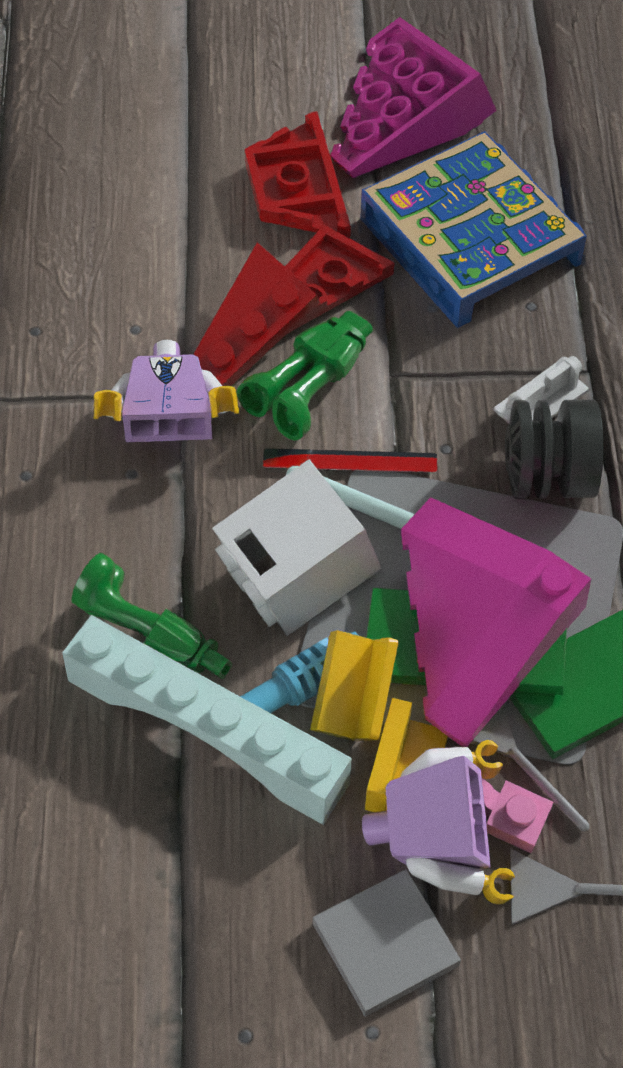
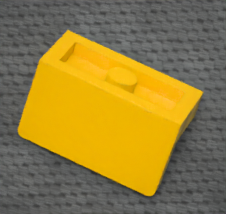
M339 630L330 632L310 728L311 731L356 742L379 739L398 640L389 637L373 640Z
M396 698L391 700L366 791L365 810L375 813L387 811L385 789L387 783L400 778L402 771L426 750L445 748L448 736L435 726L410 720L412 702Z

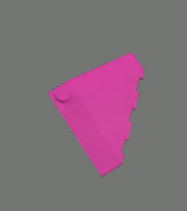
M399 17L368 42L366 52L372 58L368 68L367 66H362L359 69L353 87L356 94H359L356 106L354 104L347 105L340 126L343 133L347 134L343 146L341 144H334L330 156L339 167L354 178L463 136L473 128L481 125L486 118L497 110L478 71Z
M430 497L401 528L403 550H409L411 571L406 572L410 609L417 610L419 632L414 633L419 672H425L428 696L423 697L424 717L426 721L462 747H467L518 688L519 683L586 608L591 578L553 552Z

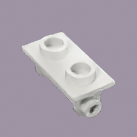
M574 356L569 358L561 357L556 363L526 385L510 394L508 398L495 406L493 410L509 424L514 400H527L530 405L533 421L536 402L538 400H546L553 418L558 414L563 400H577L589 391V388L579 380V372L582 371L581 362Z

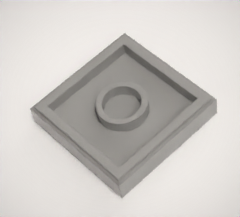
M407 869L313 917V926L365 1017L460 966V957Z

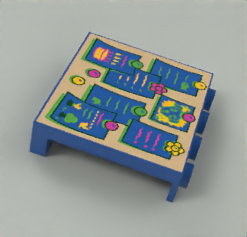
M485 131L362 189L361 221L457 328L471 322L474 303L564 257H567L575 267L581 265L587 238L581 226L577 222H573L558 207L555 199L547 195L533 181L531 175L525 169H521L507 154L505 148L501 144H497Z

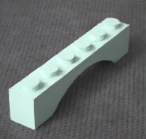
M93 615L89 617L62 652L68 681L108 704L125 706L146 712L195 735L240 765L280 801L322 825L325 824L350 785L351 757Z

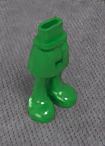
M345 311L339 318L331 317L327 321L305 330L295 337L293 343L294 353L267 372L256 373L247 377L238 386L236 393L241 406L249 414L257 418L263 417L272 409L273 420L279 432L290 440H300L311 428V415L308 409L309 401L328 382L335 383L345 378L354 366L359 353L365 348V339L373 331L371 324L352 311ZM304 369L308 371L297 383L279 394L281 389Z
M101 552L89 561L74 586L71 597L73 604L89 615L101 617L116 625L140 633L146 637L143 642L145 645L194 672L201 673L206 669L220 679L226 677L233 663L217 652L219 647L218 641L212 638L206 640L204 634L194 625L168 609H165L162 614H158L137 607L124 600L120 594L125 576L122 567Z

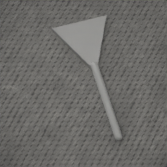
M502 705L472 742L479 745L485 740L494 741L498 746L497 753L514 759L581 831H587L589 823L517 749L504 705Z
M510 849V870L515 875V878L511 880V895L514 896L511 899L512 925L582 894L623 896V885L578 883Z

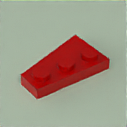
M323 225L285 265L289 271L317 294L320 302L288 333L394 274L395 263Z
M257 242L193 354L199 358L201 370L210 371L222 386H232L320 303L318 296Z

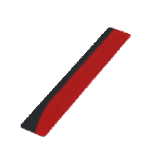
M265 448L263 453V467L290 468L291 466H300L310 459L317 469L437 472V454L276 448Z

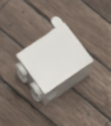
M310 459L212 528L222 543L215 548V551L226 565V569L240 589L249 596L253 606L265 623L271 627L277 622L287 636L382 569L365 528ZM269 554L276 565L260 576L253 567V564Z

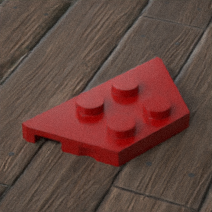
M317 111L305 115V123L290 131L285 126L274 132L269 139L260 140L244 149L245 164L260 221L316 233L323 225H326L350 238V221Z

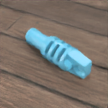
M328 638L317 642L310 648L276 666L275 671L272 672L271 679L240 697L272 713L287 703L290 706H299L306 700L316 696L323 671Z

